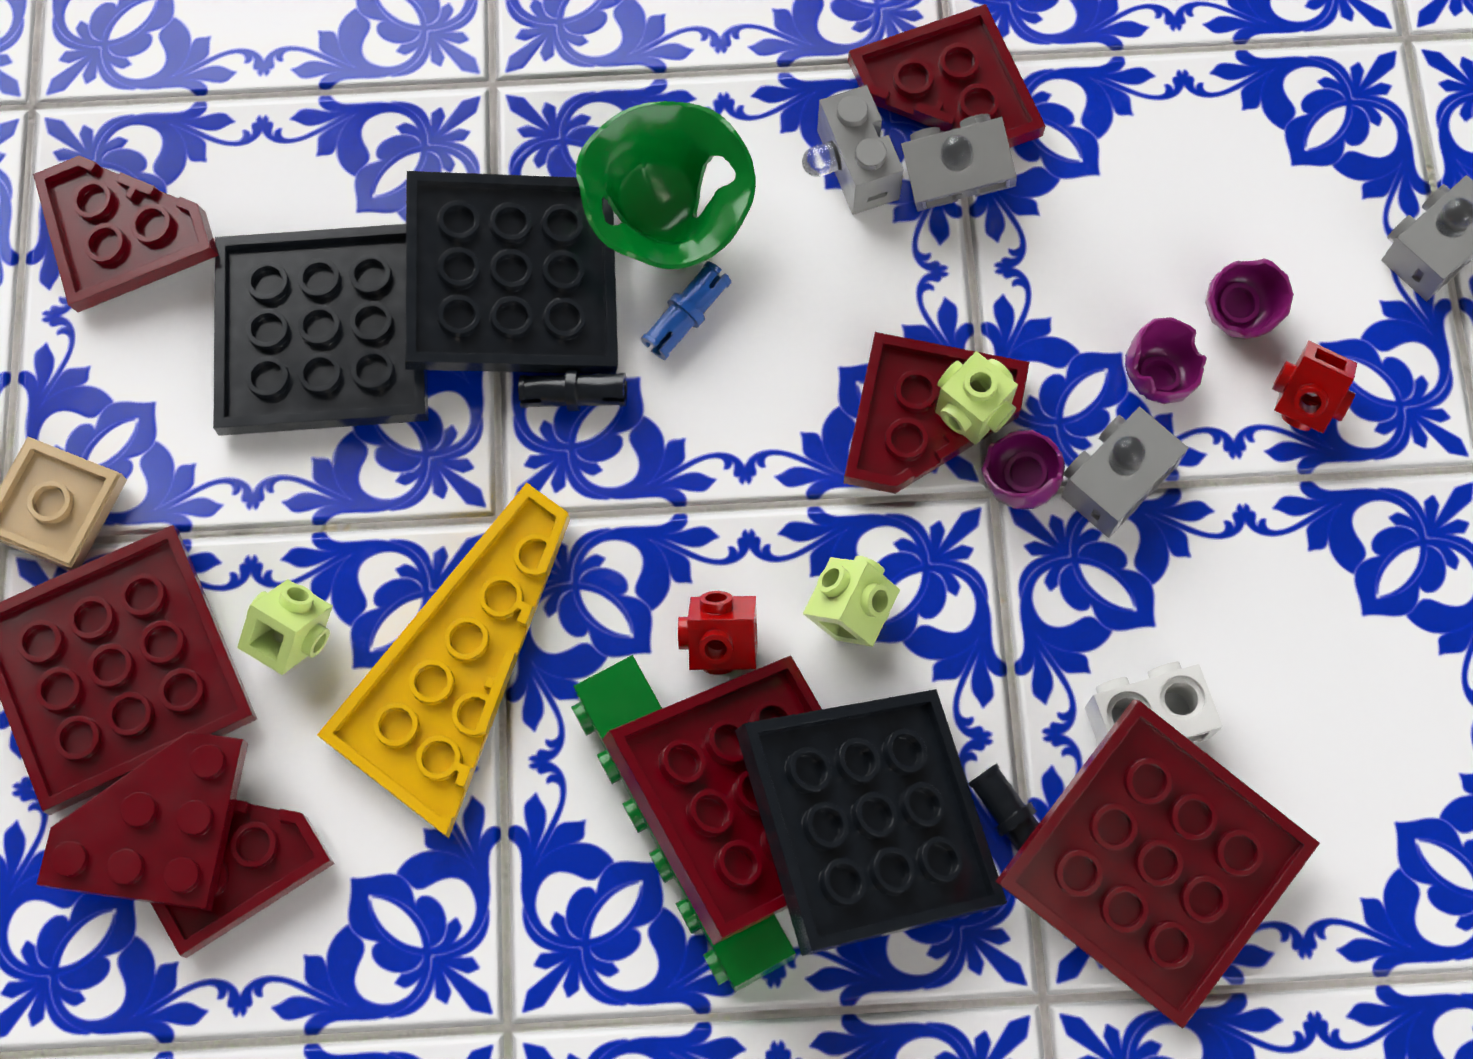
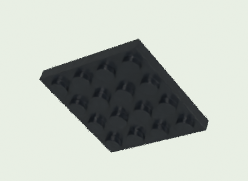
M407 171L405 370L566 373L567 370H579L583 374H616L618 369L615 251L607 247L596 236L589 225L583 209L579 183L576 177ZM603 197L602 210L605 221L610 225H614L613 210L608 200H605Z
M406 224L215 237V245L219 256L215 257L213 429L219 436L429 421L427 370H405Z
M937 689L748 722L735 730L802 956L996 909L1007 903L1003 888L995 882L999 876Z

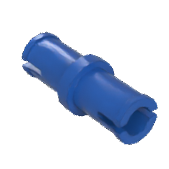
M707 261L681 294L674 293L667 301L669 308L651 329L640 338L647 348L653 345L654 347L651 352L662 360H666L670 356V352L692 327L699 328L705 321L703 314L724 289L728 288L732 283L726 273L721 277L718 276L722 269L716 264Z

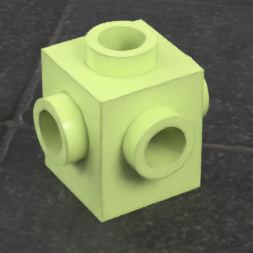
M977 351L964 364L958 360L955 361L944 372L937 383L941 390L935 412L949 428L956 433L964 435L975 445L990 429L995 433L998 432L1016 410V407L1012 405V401L1018 384L1013 381L1012 374L999 361L995 359L987 360Z
M856 556L854 560L830 557L825 569L818 578L817 586L803 615L837 641L873 647L884 623L889 617L900 589L883 575L885 569L870 558Z
M287 579L268 593L263 591L258 594L250 604L237 648L283 675L307 656L313 658L323 649L330 635V630L326 628L333 605L314 595L308 588Z

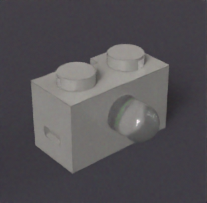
M867 85L819 100L817 132L823 144L809 148L802 157L803 169L810 176L821 177L835 172L852 215L899 200L904 173L889 135L880 137L882 118Z
M990 114L971 116L960 122L961 128L941 133L939 127H930L912 133L910 135L911 141L901 143L917 212L957 202L958 199L973 195L977 197L1016 186L1017 176L1002 117L991 119Z
M1467 175L1451 189L1445 184L1441 185L1422 205V208L1426 211L1417 220L1408 215L1387 237L1393 244L1381 261L1426 302L1447 284L1459 270L1473 260V180Z
M1140 406L1127 420L1118 415L1099 436L1098 439L1103 444L1092 456L1083 451L1064 472V476L1069 480L1061 497L1108 538L1178 467L1189 449Z

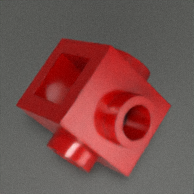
M1308 340L1296 364L1286 361L1273 384L1272 390L1279 392L1274 411L1281 413L1282 419L1297 429L1309 431L1312 428L1324 433L1331 419L1333 418L1341 422L1352 404L1356 393L1348 389L1355 378L1358 363Z
M710 591L702 594L700 597H690L688 617H678L679 650H689V670H704L709 674L723 675L733 670L756 669L758 648L756 596H732L724 591Z

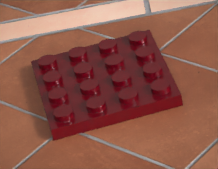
M174 525L0 602V701L42 812L48 815H52L102 792L187 731L223 736L257 720V716L183 539Z
M791 655L609 730L602 739L713 945L787 909L735 730L748 722L822 709Z
M1132 700L995 882L1183 1029L1319 846L1320 842L1140 700Z

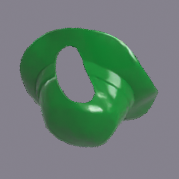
M673 101L648 102L621 111L591 135L582 147L576 163V178L579 183L583 209L588 223L596 236L612 250L662 269H684L706 261L724 249L743 224L755 195L756 176L751 155L740 135L730 122L720 114L707 107L692 103ZM714 156H721L734 169L736 173L735 179L728 185L718 188L703 212L697 217L701 185L707 164ZM603 197L605 200H608L610 207L622 222L619 225H610L605 221L602 210Z

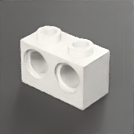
M1178 661L1170 662L1148 671V679L1129 684L1127 677L1109 680L1096 687L1097 694H1094L1085 706L1098 745L1115 724L1112 718V710L1115 708L1126 709L1132 700H1140L1193 743L1210 739L1223 727L1200 664L1181 668ZM1176 693L1181 695L1188 704L1189 713L1187 715L1173 713L1165 703V694Z

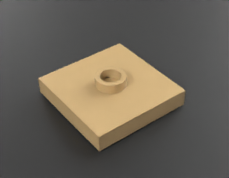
M27 437L0 485V542L70 571L80 567L127 479L119 472Z

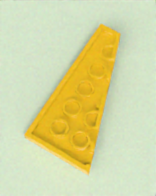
M528 483L522 487L317 734L321 740L448 839L570 522V516L567 511Z

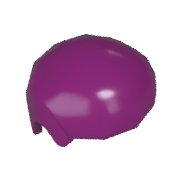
M1264 258L1255 261H1235L1223 267L1211 280L1205 304L1211 322L1230 337L1249 339L1271 332L1289 315L1294 293L1288 275L1273 261Z
M1173 317L1154 318L1137 332L1126 352L1125 368L1131 383L1140 395H1144L1146 399L1161 404L1181 402L1201 385L1204 372L1203 367L1206 364L1207 357L1200 354L1196 348L1195 337L1197 333L1192 326Z
M1033 430L1013 431L988 446L981 470L986 485L997 501L1013 509H1035L1046 504L1059 490L1063 481L1065 462L1062 452L1050 438Z

